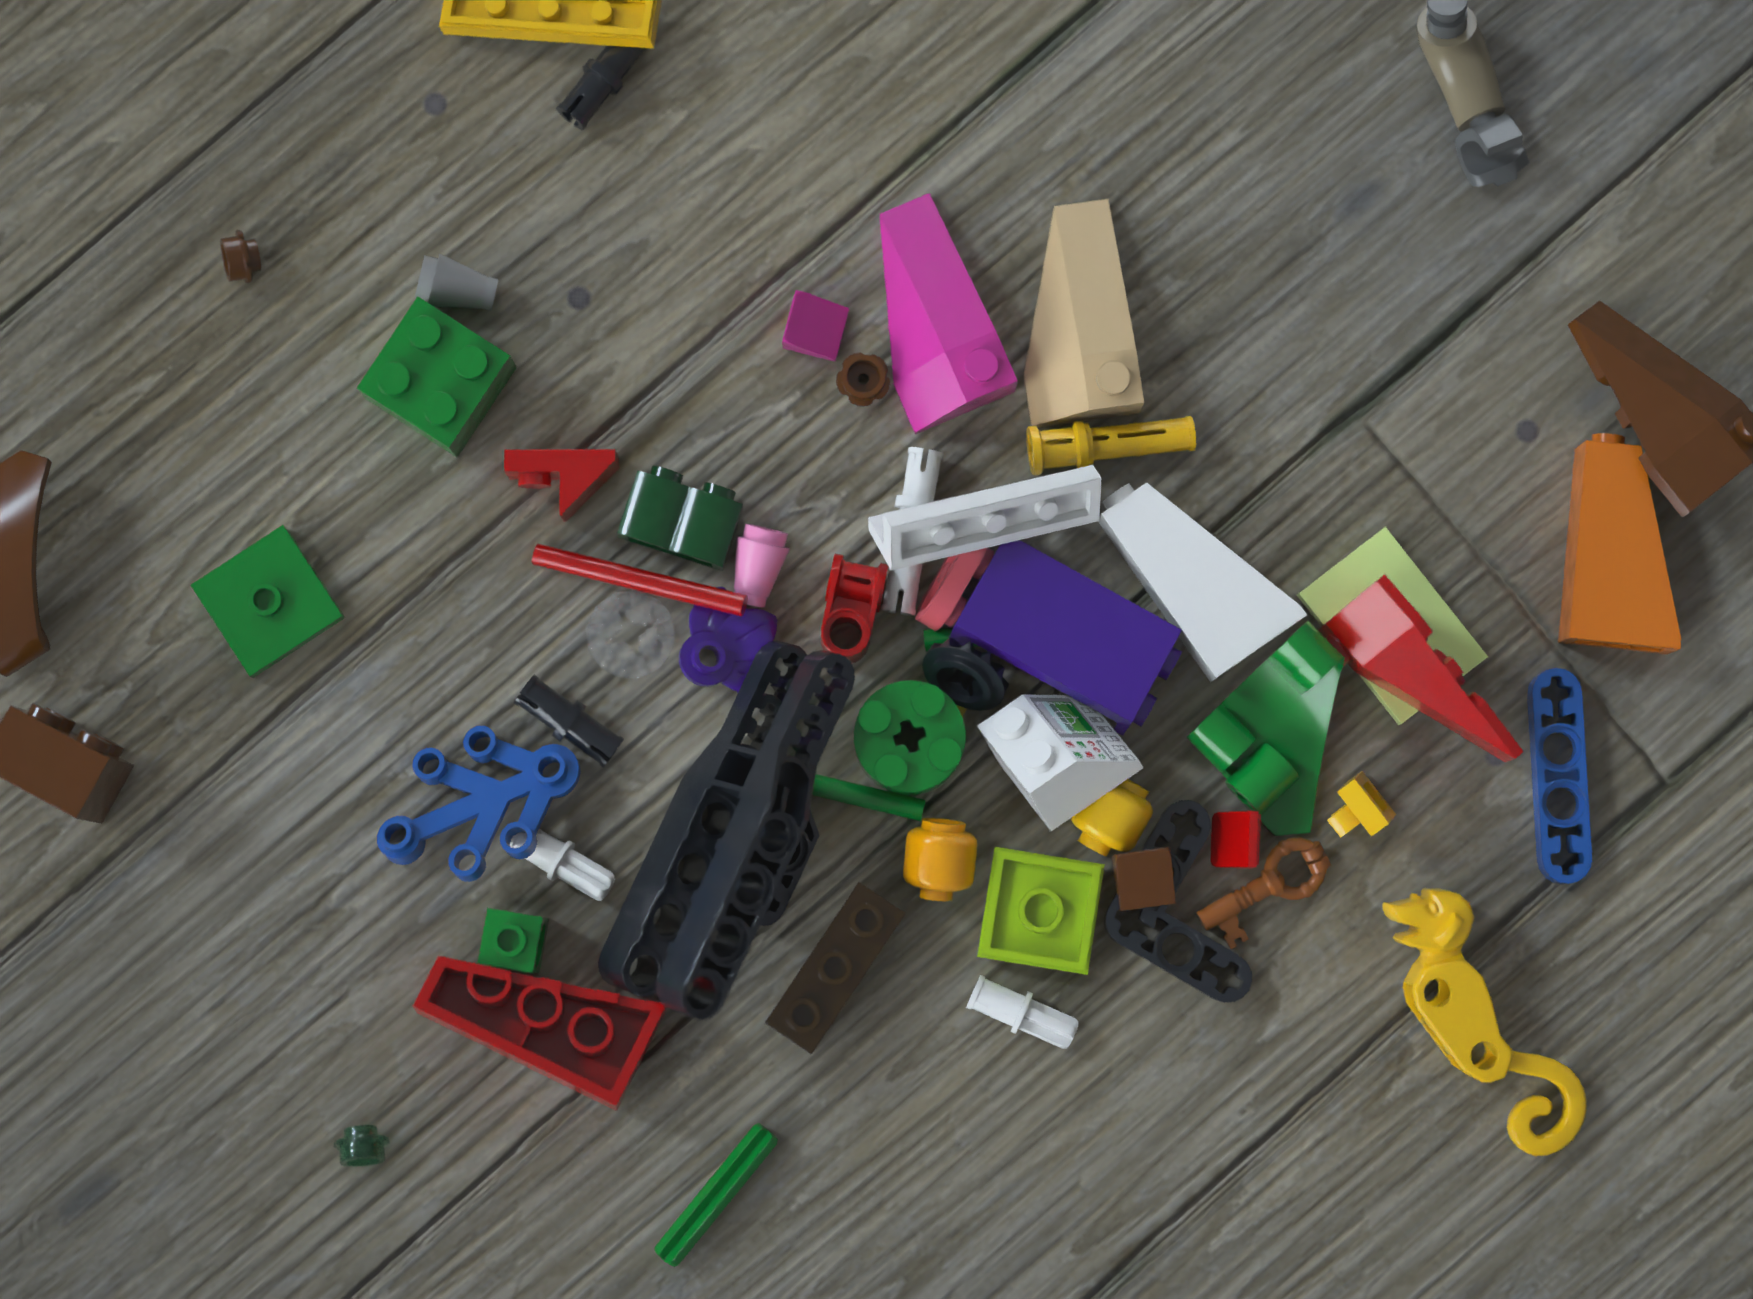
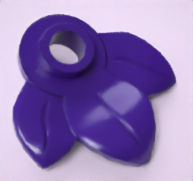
M694 605L688 618L691 636L683 643L679 652L681 671L689 681L696 685L709 687L721 683L738 693L760 648L768 642H773L777 631L776 616L761 609H746L741 617ZM701 649H709L714 652L716 656L715 666L708 667L701 663L699 659Z

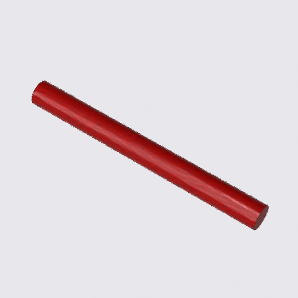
M537 544L532 556V564L741 617L747 608L748 595L551 546Z

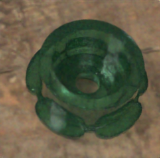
M356 1125L344 1129V1137L334 1142V1148H337L339 1151L340 1165L346 1167H365L377 1165L385 1161L384 1145L389 1144L390 1140L385 1135H378L377 1126Z

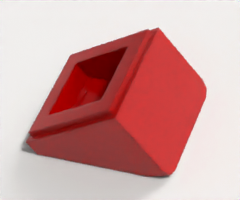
M1229 811L1213 814L1210 856L1212 866L1217 868L1253 869L1259 865L1261 814H1259V811Z

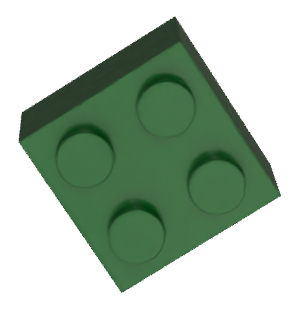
M417 296L356 389L366 400L458 458L517 366L509 354Z

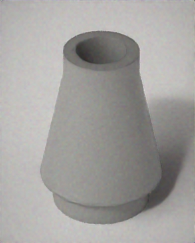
M440 253L438 258L425 255L415 298L418 296L428 301L434 307L480 308L491 311L498 279L488 277Z

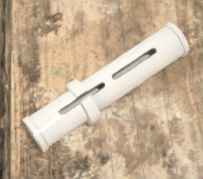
M908 448L909 456L902 495H896V508L901 510L935 502L936 484L944 453L929 449L926 470L921 472L924 448ZM923 563L896 570L889 568L883 604H881L880 610L895 613L898 593L903 591L901 614L916 616L915 608Z

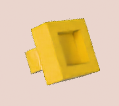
M1361 771L1338 790L1337 793L1346 804L1334 812L1327 821L1340 838L1360 823L1372 837L1387 826L1396 813L1365 773Z

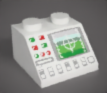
M1023 694L977 725L999 765L1050 831H1053L1143 769L1139 759L1101 713L1068 695Z

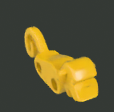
M1423 888L1421 896L1411 893L1409 898L1383 902V912L1390 920L1409 925L1407 931L1394 934V941L1406 946L1415 947L1420 951V956L1412 964L1402 986L1405 1002L1451 1065L1480 1082L1491 1083L1503 1079L1509 1070L1519 1074L1545 1078L1553 1083L1561 1093L1563 1110L1558 1122L1551 1129L1540 1134H1534L1531 1130V1123L1534 1118L1547 1116L1552 1111V1102L1542 1095L1528 1096L1517 1102L1509 1113L1506 1128L1509 1138L1515 1146L1527 1154L1546 1156L1563 1149L1573 1141L1585 1120L1587 1112L1585 1090L1579 1078L1567 1066L1543 1055L1514 1051L1501 1037L1492 999L1484 978L1465 960L1461 952V948L1471 932L1475 918L1470 903L1459 893L1441 888ZM1436 979L1438 982V993L1432 1000L1426 1001L1424 989L1431 980ZM1483 1042V1057L1478 1062L1472 1063V1049L1476 1044Z

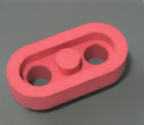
M984 548L946 557L919 604L915 620L934 631L939 630L943 624L948 627L953 626L967 602V599L962 596L972 577L979 579L983 575L993 558L994 551Z

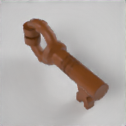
M1304 838L1281 840L1268 854L1264 869L1261 870V876L1248 882L1246 886H1241L1239 890L1236 889L1233 893L1231 892L1198 910L1196 915L1206 931L1215 926L1225 931L1223 937L1228 947L1233 949L1237 946L1234 941L1235 939L1240 938L1243 943L1249 940L1245 930L1242 927H1238L1237 914L1242 912L1243 909H1248V906H1253L1255 902L1258 903L1271 895L1287 900H1301L1311 897L1324 882L1331 862L1325 854L1320 841L1313 842ZM1292 851H1300L1312 874L1307 882L1301 883L1298 887L1286 885L1284 876L1277 868L1281 858L1291 854Z

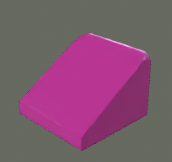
M795 290L782 339L783 349L836 362L849 308L810 293Z

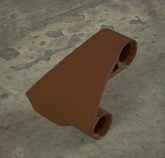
M23 450L0 463V674L5 677L12 675L42 656L51 647L40 622L36 563L39 516L52 461L46 457Z

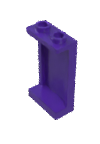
M1020 540L1001 544L998 547L949 636L962 646L969 641L1110 718L1117 723L1114 730L1121 736L1124 735L1132 722L1140 727L1143 725L1157 700V697L1148 693L1156 677L1167 680L1182 651L1173 647L1182 629Z

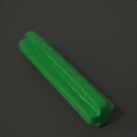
M759 1123L753 1125L656 1244L654 1251L667 1264L676 1267L682 1262L774 1149L778 1139L769 1129Z

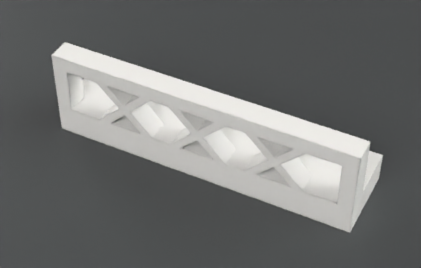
M1093 465L883 513L868 517L869 532L889 568L896 570L1100 521L1101 476Z

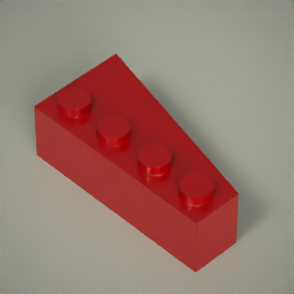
M439 955L412 1006L417 1014L615 1111L618 1110L667 1011V1007L661 1002L646 1001L609 991L565 984L562 981L513 973L509 970Z

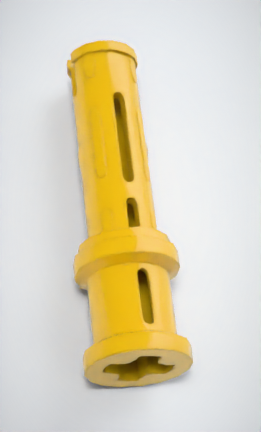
M1185 416V418L1135 422L1090 428V425L1083 421H1074L1072 427L1042 431H1039L1037 426H1028L1026 441L1031 474L1035 476L1041 475L1043 469L1067 466L1081 468L1093 465L1096 460L1186 450L1189 452L1195 451L1196 431L1192 416Z

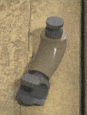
M1427 0V7L1421 12L1417 20L1416 32L1418 42L1445 96L1458 131H1462L1455 139V147L1461 167L1473 186L1480 187L1491 183L1500 186L1517 179V172L1529 164V160L1522 145L1523 134L1517 127V124L1508 113L1501 115L1506 109L1490 53L1477 25L1475 14L1467 6L1468 0Z

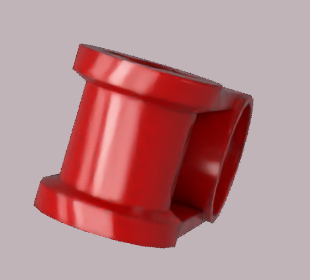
M835 553L825 601L827 603L821 626V645L824 651L844 655L851 663L859 661L866 655L871 642L876 614L880 611L889 569L888 564L881 563L878 567L845 561L844 555ZM843 623L854 625L861 633L862 638L860 642L850 649L836 647L831 642L829 636L837 625Z

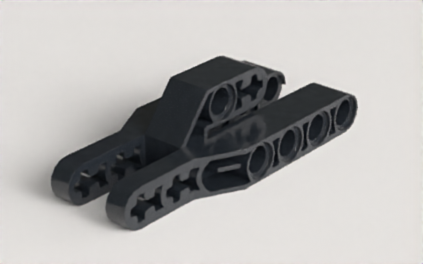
M780 641L768 642L760 648L721 730L684 774L601 950L598 960L599 973L602 979L609 985L642 997L652 996L657 993L660 1002L665 1007L699 1020L711 1018L720 1011L759 927L772 925L783 915L820 836L810 809L816 769L855 681L852 663L844 655L823 650L813 651L807 655L800 646ZM779 658L783 659V664L788 667L785 676L780 675L781 671L775 667ZM823 668H827V673L832 676L829 686L825 685L824 679L820 677ZM769 683H771L770 686L775 690L774 695L765 693ZM814 693V696L819 700L818 706L809 703ZM755 708L760 709L759 712L765 716L762 725H757V721L752 718ZM800 719H803V723L809 727L806 736H801V731L796 728L797 722ZM746 733H748L747 736L752 740L750 745L741 743ZM790 744H792L791 747L796 751L794 756L787 755ZM707 807L708 816L702 824V814L705 808ZM684 857L683 868L678 874L679 862ZM660 908V917L656 924H654L655 914ZM717 929L716 938L711 944L712 935ZM637 959L636 969L630 975L631 965ZM693 981L692 990L687 996L688 986Z

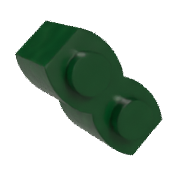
M653 465L650 473L637 470L617 531L618 537L643 547L723 571L743 511V504L734 501L736 492L708 482L704 483L702 490L681 484L682 474L660 466Z

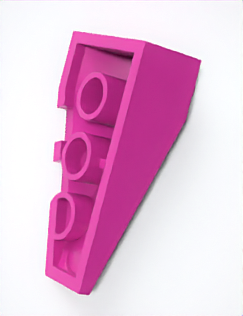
M930 193L880 213L893 385L914 433L918 434L1014 393L1018 382L1016 375Z

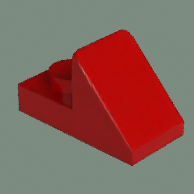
M504 449V472L510 480H518V487L529 489L550 488L551 479H560L559 513L564 522L568 521L619 469V456L615 449Z

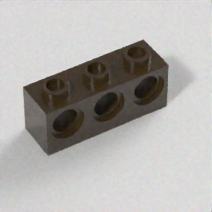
M858 882L765 1024L812 1055L904 917L905 912Z

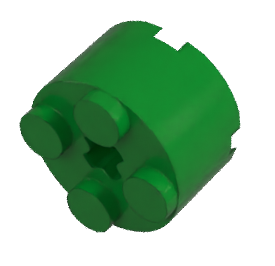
M916 680L894 682L873 693L860 708L854 727L855 753L864 773L881 788L908 796L924 794L944 784L959 765L966 742L964 721L954 701L937 686ZM910 724L913 731H923L925 737L918 741V751L909 753L906 745L896 746L893 739L901 735V726Z

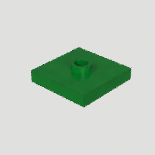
M284 525L278 527L190 585L238 660L252 678L345 618Z

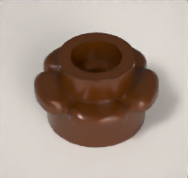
M236 230V236L220 239L225 273L229 282L244 279L245 283H251L253 279L252 272L261 271L259 249L255 238L244 240L243 232Z
M855 353L848 356L842 363V371L837 373L836 384L839 392L842 395H847L850 403L857 406L871 405L873 400L882 399L890 388V379L886 375L888 367L883 359L874 354ZM867 375L869 378L868 383H859V376Z

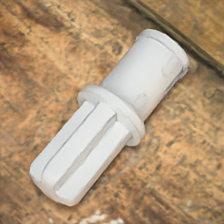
M539 828L536 834L537 847L534 853L525 859L547 872L549 880L554 881L558 877L591 898L602 901L614 884V874L575 851V843L570 840L564 843ZM518 833L513 836L510 847L519 848L523 846L527 840V834Z
M982 975L979 976L966 1006L970 1010L974 1009L1012 1026L1010 1031L1016 1034L1019 1029L1062 1049L1069 1047L1078 1028L1076 1018L1031 999L1033 993L1027 992L1026 996L985 979Z

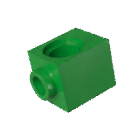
M487 908L477 964L529 973H540L549 918Z

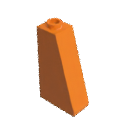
M1593 434L1592 441H1584L1574 451L1558 643L1670 654L1681 649V634L1648 475L1638 458L1643 454L1642 446L1625 444L1626 437L1618 434Z

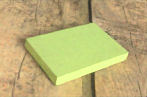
M1386 527L1297 594V597L1319 625L1323 626L1367 587L1385 574L1432 629L1433 633L1428 636L1427 641L1433 650H1440L1447 657H1452L1463 670V676L1488 657ZM1359 675L1398 725H1401L1419 711Z

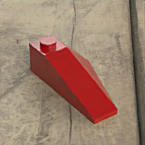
M1385 574L1318 629L1343 655V667L1348 664L1354 672L1503 762L1514 760L1524 752L1481 696L1475 692H1471L1467 696L1461 688L1465 683L1462 675L1463 670L1452 657H1447L1440 650H1433L1427 641L1428 636L1433 633L1432 629Z

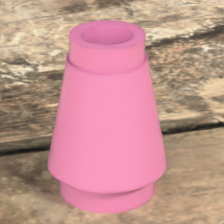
M745 524L743 535L736 536L734 589L737 593L748 595L747 605L765 608L767 597L771 593L790 548L785 547L787 533L757 525Z

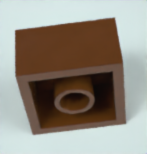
M32 703L29 710H24L10 705L0 723V778L76 819L102 824L135 766L120 758L125 748L99 734H92L81 729L79 735L71 732L76 722L48 707L43 708Z

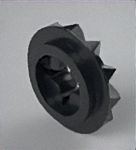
M949 637L943 644L933 643L923 659V673L928 683L940 688L957 706L966 709L985 711L995 708L1001 703L1009 686V683L1003 677L1005 668L1000 664L991 662V652H979L974 648L971 641L962 646L955 639Z

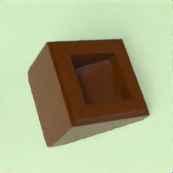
M1170 847L1112 856L1120 911L1176 903Z

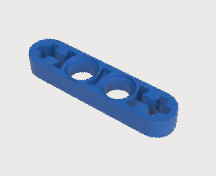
M1552 668L1535 676L1528 686L1527 693L1536 855L1539 870L1546 879L1557 884H1570L1584 878L1589 872L1592 863L1583 697L1580 682L1573 673L1566 669ZM1551 678L1556 679L1558 688L1567 689L1568 698L1558 703L1559 718L1570 715L1571 725L1556 723L1542 727L1541 717H1553L1552 701L1547 698L1542 699L1541 689L1550 686ZM1552 733L1565 735L1572 744V755L1564 764H1554L1544 755V741ZM1555 788H1564L1570 791L1575 798V811L1566 820L1553 817L1547 809V797ZM1577 825L1578 836L1566 835V848L1568 853H1577L1578 864L1569 866L1568 875H1563L1561 866L1552 865L1551 854L1559 853L1561 850L1560 835L1549 838L1548 827L1563 829Z

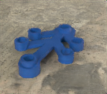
M486 726L471 728L464 737L463 745L474 761L488 763L493 760L521 772L503 781H499L448 762L445 756L435 748H425L416 754L412 764L413 770L419 779L427 785L443 784L470 795L413 820L406 816H395L388 819L378 831V847L391 862L399 865L410 864L416 861L424 852L426 839L477 818L466 843L455 847L448 859L451 871L460 880L466 882L475 881L485 871V856L510 803L527 795L529 796L519 820L509 823L503 828L500 834V844L507 854L514 859H525L534 853L537 847L536 834L552 800L568 795L579 781L581 771L578 759L570 749L562 745L549 744L542 746L535 752H531L499 740L495 733ZM484 737L490 738V744L487 749L481 752L474 751V745L477 740ZM433 759L439 760V767L435 772L431 774L423 773L424 765L428 761ZM550 763L560 764L556 775L552 777L543 776V770ZM399 829L406 830V836L402 842L390 844V837L395 831ZM518 833L527 834V840L523 846L519 848L510 847L513 836ZM467 855L475 856L476 860L472 868L466 871L459 870V863L462 858Z

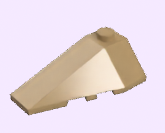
M1108 199L1054 206L1023 375L1031 426H1037V428L1073 423L1074 421H1089L1139 414L1144 404L1137 350Z

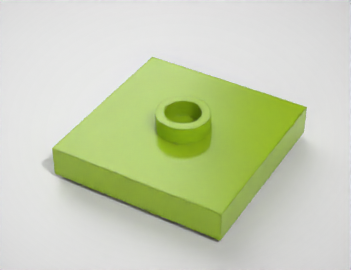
M994 847L977 957L1088 975L1105 864Z

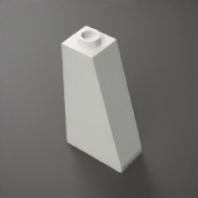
M1128 483L1102 502L1107 510L1101 513L1100 521H1098L1166 620L1182 629L1179 635L1180 640L1210 683L1307 616L1306 612L1297 602L1148 483H1145L1135 491Z

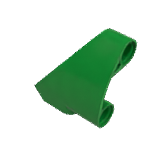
M1308 620L1186 737L1227 779L1225 784L1249 811H1259L1261 823L1274 836L1311 833L1324 747L1337 686L1344 665L1343 655Z

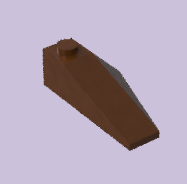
M1598 301L1568 324L1597 381L1603 385L1611 386L1621 408L1615 412V415L1622 428L1633 427L1645 453L1638 458L1647 475L1682 518L1753 463V412L1749 410L1740 398L1601 301Z

